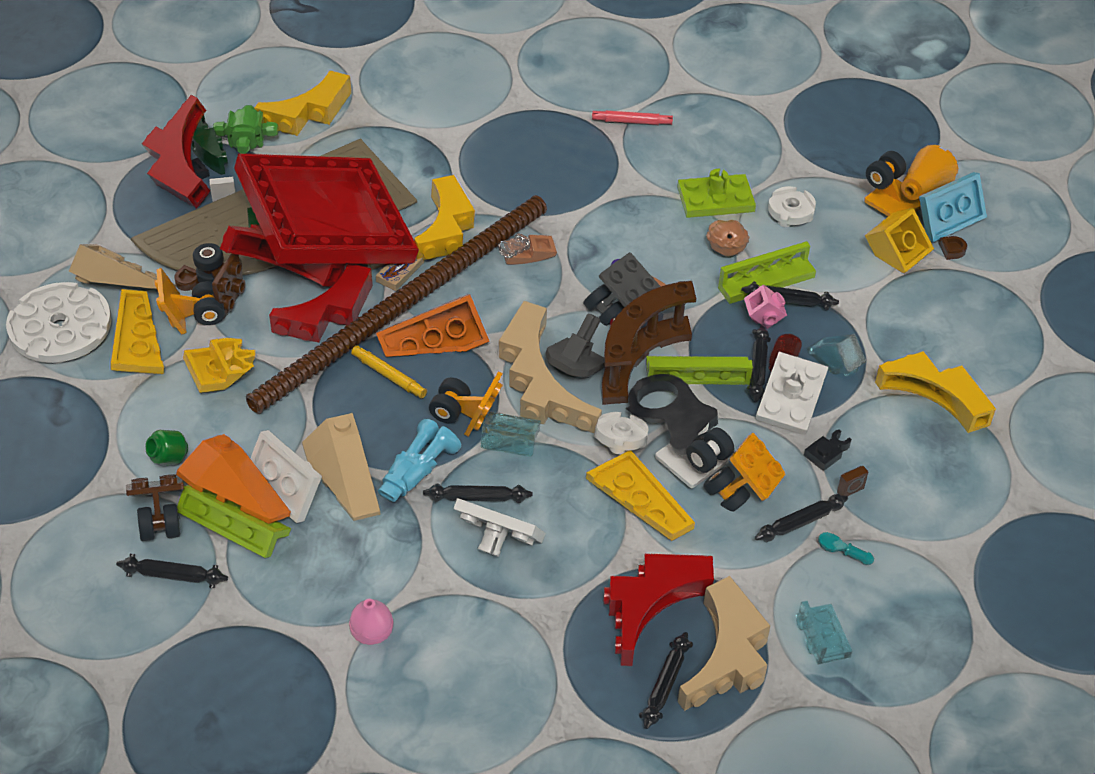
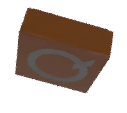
M859 466L842 474L837 493L840 496H850L864 489L869 473L864 466Z

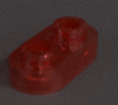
M783 334L778 337L769 359L768 368L770 372H772L779 352L799 357L802 342L797 336Z

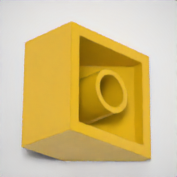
M914 208L893 212L865 235L874 255L902 273L907 272L934 250Z

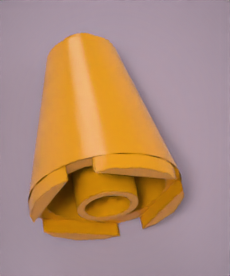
M927 145L916 154L901 184V191L905 197L910 200H917L919 196L955 181L959 168L957 160L949 150L944 151L939 148L941 147L939 145Z

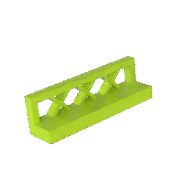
M807 241L723 266L720 269L718 289L727 302L732 304L744 300L748 296L741 289L742 287L749 286L753 281L759 286L783 288L815 278L816 270L808 261L810 244ZM801 252L800 257L791 259L796 253ZM776 259H780L776 264L770 265ZM759 265L754 271H750L754 266ZM737 272L733 277L728 278V274Z
M646 356L647 377L655 374H670L681 378L687 384L750 385L753 366L752 360H748V357Z
M190 485L184 486L177 505L178 513L264 558L271 557L277 539L289 536L290 527L278 521L268 524L241 511L239 504L228 500L224 503L217 500V494L205 489L203 492H200Z

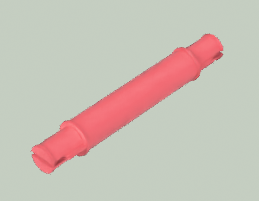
M593 110L592 120L672 125L673 115Z

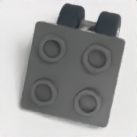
M629 252L599 274V278L604 284L595 289L584 300L583 304L589 311L597 308L602 313L599 316L600 322L608 326L611 319L616 318L630 302L642 294L661 286L634 255Z

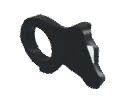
M670 374L651 375L637 381L629 392L628 402L630 406L625 409L647 423L666 422L671 435L670 445L672 451L678 455H686L687 447L696 440H704V435L718 425L717 409L702 403L692 392L688 384L677 376ZM655 391H669L677 395L671 404L661 408H647L640 404L644 396Z

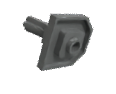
M588 313L577 334L572 333L570 338L567 337L547 347L545 355L548 363L569 375L588 377L605 368L604 357L591 351L594 344L591 342V339L600 323V319Z

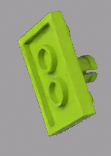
M717 168L711 170L709 177L679 179L677 188L686 218L755 212L756 203L746 174L728 175L727 171L723 169L721 176H719L720 169Z

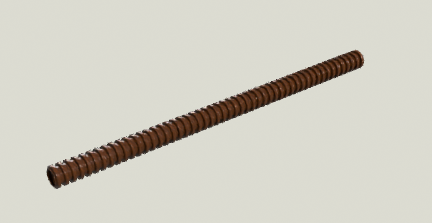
M538 195L532 196L526 202L500 218V220L474 236L473 239L464 243L463 246L458 247L457 250H454L451 254L441 259V261L431 266L430 269L415 277L413 281L408 282V284L402 286L395 293H392L391 296L386 297L385 300L369 309L368 312L363 313L362 316L352 321L350 325H346L344 329H340L338 333L327 338L320 346L318 345L314 350H310L308 354H304L302 358L296 360V363H291L289 367L278 372L277 376L275 375L271 380H267L265 385L261 384L258 389L246 395V402L249 408L257 414L263 413V409H268L270 405L280 401L282 396H287L289 392L298 388L301 383H305L307 379H311L313 375L318 374L319 370H324L325 366H329L331 362L341 358L343 354L349 352V349L351 350L355 345H359L361 341H365L367 337L382 329L384 325L389 324L390 321L400 316L401 313L416 305L418 301L433 293L435 289L440 288L441 285H444L451 278L467 269L468 266L477 262L484 255L488 254L489 251L494 250L495 247H498L505 240L514 236L515 233L535 221L536 218L545 214L547 206L544 200Z

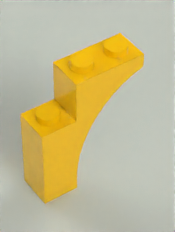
M329 71L318 85L306 93L283 101L258 102L254 109L258 112L260 110L263 112L264 123L275 122L278 124L279 131L298 136L308 120L330 125L351 94L350 75Z
M454 175L432 179L431 198L437 207L438 216L426 231L414 238L419 248L417 259L423 258V260L451 254L458 247L463 246L462 231L474 228L475 209Z
M924 351L909 354L904 358L887 361L879 365L875 383L880 390H901L928 398L949 411L968 433L991 425L996 408L962 365L939 372Z

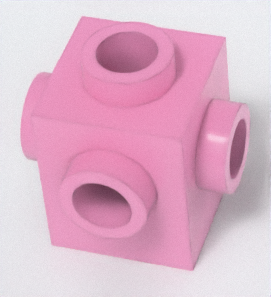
M765 285L760 286L744 298L750 318L756 324L760 323L767 329L787 316L784 307L785 300L778 292L774 293Z

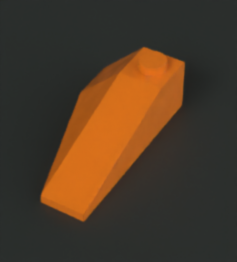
M470 294L456 298L376 333L386 357L468 351L490 342Z
M225 434L203 440L177 469L176 475L192 488L203 492L205 489L217 494L216 499L223 503L228 500L239 504L241 511L268 524L287 518L291 514V511L242 447Z

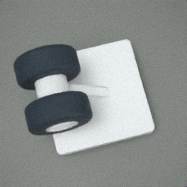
M715 427L704 435V440H696L687 447L686 455L674 453L669 443L656 452L655 458L688 487L694 488L729 462V457L734 453V443L727 432Z

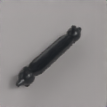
M753 281L749 286L742 287L741 291L749 295L760 286ZM766 286L774 293H780L785 302L810 306L820 304L825 310H829L832 305L839 304V300L833 298L829 292H824L820 296L810 291Z
M763 325L759 329H753L752 331L756 341L753 344L751 385L747 386V390H749V395L755 403L764 394L763 385L765 384L768 352L767 342L771 341L769 332Z
M437 483L431 486V488L423 490V495L429 496L435 502L444 497L456 501L457 498L464 501H507L513 499L517 503H521L526 498L532 497L533 492L526 490L521 485H517L513 489L506 486L450 485L443 488Z
M834 494L829 497L828 501H818L776 520L772 526L769 524L764 525L755 536V540L772 541L776 535H785L829 515L831 511H838L843 508L844 503L848 500V496Z
M130 554L124 560L116 562V565L122 568L128 577H132V574L137 571L143 576L193 583L207 581L209 588H215V585L220 582L228 581V576L218 569V565H213L207 571L202 566L152 559L138 561L135 558L136 554Z
M684 632L681 636L676 637L673 642H670V647L673 649L668 654L648 700L649 707H646L639 714V717L644 720L645 729H648L651 725L656 724L659 719L663 718V714L659 711L667 701L684 661V653L693 646V643L688 640L687 632Z

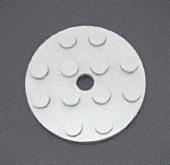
M61 282L39 287L19 299L20 304L14 311L10 310L6 321L9 340L17 352L35 361L59 364L86 356L100 345L108 335L112 319L109 305L100 292L91 287L90 289L78 287V283ZM58 320H64V322L61 323L62 326H59V324H54V322Z

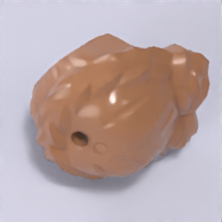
M736 220L715 221L709 225V231L706 233L711 249L727 257L742 252L749 243L750 238L748 231Z

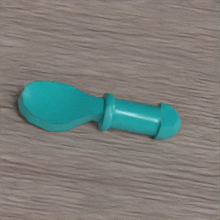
M824 532L818 537L820 546L826 551H843L845 556L848 555L863 562L865 565H870L874 562L875 558L870 552L863 551L853 546L852 543H844L835 534Z

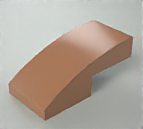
M529 235L527 242L504 241L502 245L506 264L533 263L554 257L557 254L552 236Z

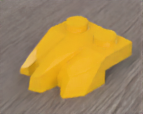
M212 339L208 348L184 350L183 359L199 393L225 390L254 367L253 361L256 350L241 349L242 339Z

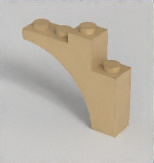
M730 576L706 587L704 605L714 624L716 646L711 658L701 671L691 680L680 686L678 703L684 711L693 706L699 707L703 705L709 697L717 693L723 694L733 685L739 693H742L749 688L751 690L758 688L765 680L767 663L756 650L761 649L767 643L770 625Z

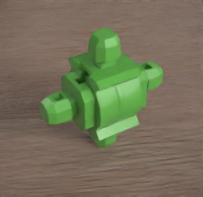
M245 105L235 113L230 110L227 123L223 121L213 124L216 135H227L229 146L237 148L240 154H246L257 145L262 148L265 135L267 137L276 136L279 132L278 124L275 122L264 123L263 112L261 110L259 112L256 111L252 105Z

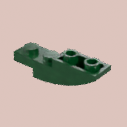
M203 115L194 132L191 150L207 167L223 175L225 174L224 165L228 164L226 151L223 150L221 136H216L214 127L208 128L205 116Z

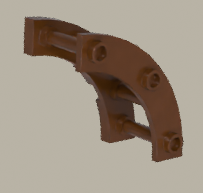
M679 281L648 291L630 302L617 315L611 324L605 341V370L601 393L602 405L628 403V384L634 367H637L649 355L651 350L658 346L663 348L674 343L691 341L692 331L688 316H684L686 303H694L697 299L692 281ZM675 306L673 318L658 321L659 312ZM648 321L647 325L641 328Z

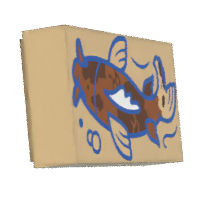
M416 258L415 262L411 264H387L376 275V282L397 291L424 263L423 258Z

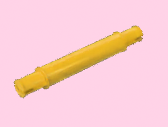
M358 345L352 349L351 354L362 361L363 364H366L399 385L408 393L411 392L420 399L426 396L427 389L420 386L416 380L411 379Z

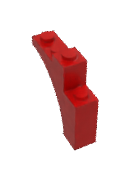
M190 95L172 119L167 122L163 130L155 126L142 142V145L151 156L158 159L147 173L154 183L197 209L211 190L194 171L191 160V144L196 127L207 110L197 97Z
M251 224L250 228L228 226L220 249L226 253L248 256L278 265L309 278L322 286H333L341 277L346 264H277L260 225Z
M644 554L643 565H638V577L610 576V586L604 587L603 602L609 605V616H615V629H620V636L615 637V654H621V666L633 665L634 650L638 638L646 625L658 613L679 601L705 596L706 587L714 582L713 556Z

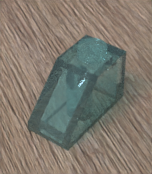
M855 334L824 337L806 348L807 352L820 364L828 366V370L832 374L844 373L845 376L852 375L859 371V366L867 362Z

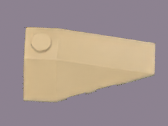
M80 244L69 269V272L76 275V280L86 284L97 282L156 289L155 280L157 279V274L150 271L141 272L142 266L124 261L125 257L98 244Z
M353 413L326 419L302 442L307 461L322 476V483L330 488L336 496V500L353 521L381 515Z

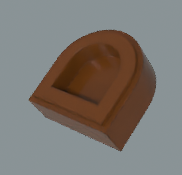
M957 236L940 237L939 245L946 260L959 259L966 254L967 243L964 239Z
M183 265L174 275L176 287L182 291L193 290L199 284L196 270L186 265Z

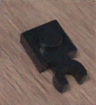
M840 429L835 430L830 440L822 436L805 449L804 456L822 471H825L841 459L843 451L850 448L852 439L849 437L845 441L838 440L842 431Z

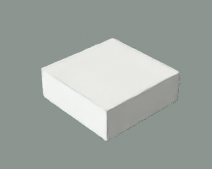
M233 177L209 179L213 202L235 193Z

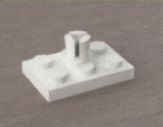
M779 352L755 420L806 435L828 371V366Z
M269 430L261 431L250 459L291 511L289 517L296 523L303 522L322 476L312 468L308 461L301 459Z
M458 498L453 508L461 513L460 518L466 520L469 524L482 527L483 523L486 524L484 536L478 549L497 557L501 553L500 550L508 532L512 533L511 536L517 538L518 541L532 546L534 541L542 544L546 534L536 525Z

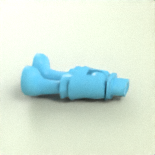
M430 419L421 420L417 426L418 434L406 452L402 451L401 454L396 455L393 465L382 479L383 485L378 489V493L382 497L395 502L400 496H405L407 491L412 490L425 476L432 472V469L437 465L434 459L442 451L448 454L457 453L461 448V442L450 429L445 426L439 429L437 423ZM427 443H430V445L427 447L424 453L419 454L421 450L425 447V445Z

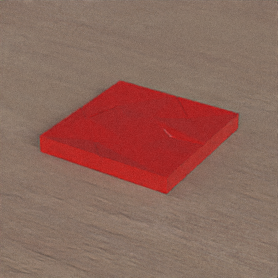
M238 154L234 166L235 172L277 264H411L415 262L419 248L371 158Z

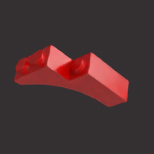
M348 263L338 281L320 296L302 304L273 308L269 314L272 333L319 343L329 322L350 325L352 321L358 318L373 286L371 268Z

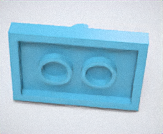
M970 173L919 196L925 232L931 242H935L940 237H946L987 218L980 173Z

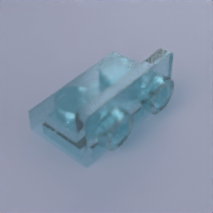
M489 412L483 422L481 448L531 457L534 453L535 439L540 431L541 421Z
M802 601L799 613L796 614V622L798 628L804 631L808 652L814 655L817 664L851 658L852 649L832 604L810 608L808 601Z

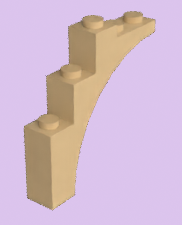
M523 301L499 340V358L513 363L509 370V387L525 392L520 400V416L541 424H545L549 417L558 422L595 433V427L599 417L602 415V410L583 402L569 393L554 379L542 358L539 344L546 327L547 308Z

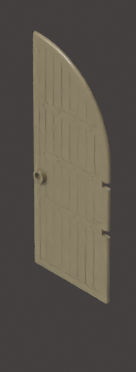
M361 138L321 155L325 157L371 158L398 211L417 203V199ZM244 189L140 233L132 237L131 241L144 254L164 266L178 271L183 265H186L196 270L197 267L193 261V251L205 243H213L220 247L228 226L249 227L247 208L251 207ZM223 251V263L227 261L231 253ZM239 255L240 262L242 263V275L254 274L278 266L256 258Z

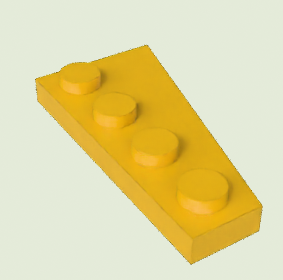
M121 289L111 370L164 374L163 361H161L159 343H157L147 291Z
M627 451L586 472V479L671 541L694 529L695 522L632 451Z

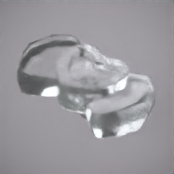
M519 233L510 239L509 242L500 241L498 244L500 254L506 258H513V256H517L518 253H523L524 250H529L531 247L527 236Z

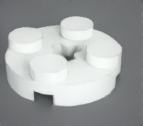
M781 187L776 189L769 199L768 211L782 227L811 222L816 207V201L812 194L804 190V193L796 191L797 187Z
M610 412L599 417L594 437L602 444L610 447L611 452L623 454L626 451L646 447L649 429L646 422L641 418L631 414L630 418L621 417L622 412Z

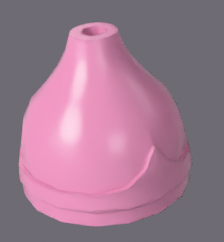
M366 599L357 604L351 613L349 621L352 636L362 644L368 645L378 644L386 640L392 633L394 624L389 608L384 603L374 599Z

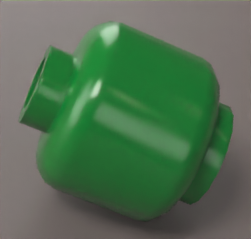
M159 429L154 431L147 439L145 450L146 454L155 464L177 465L181 463L187 454L188 443L180 431Z

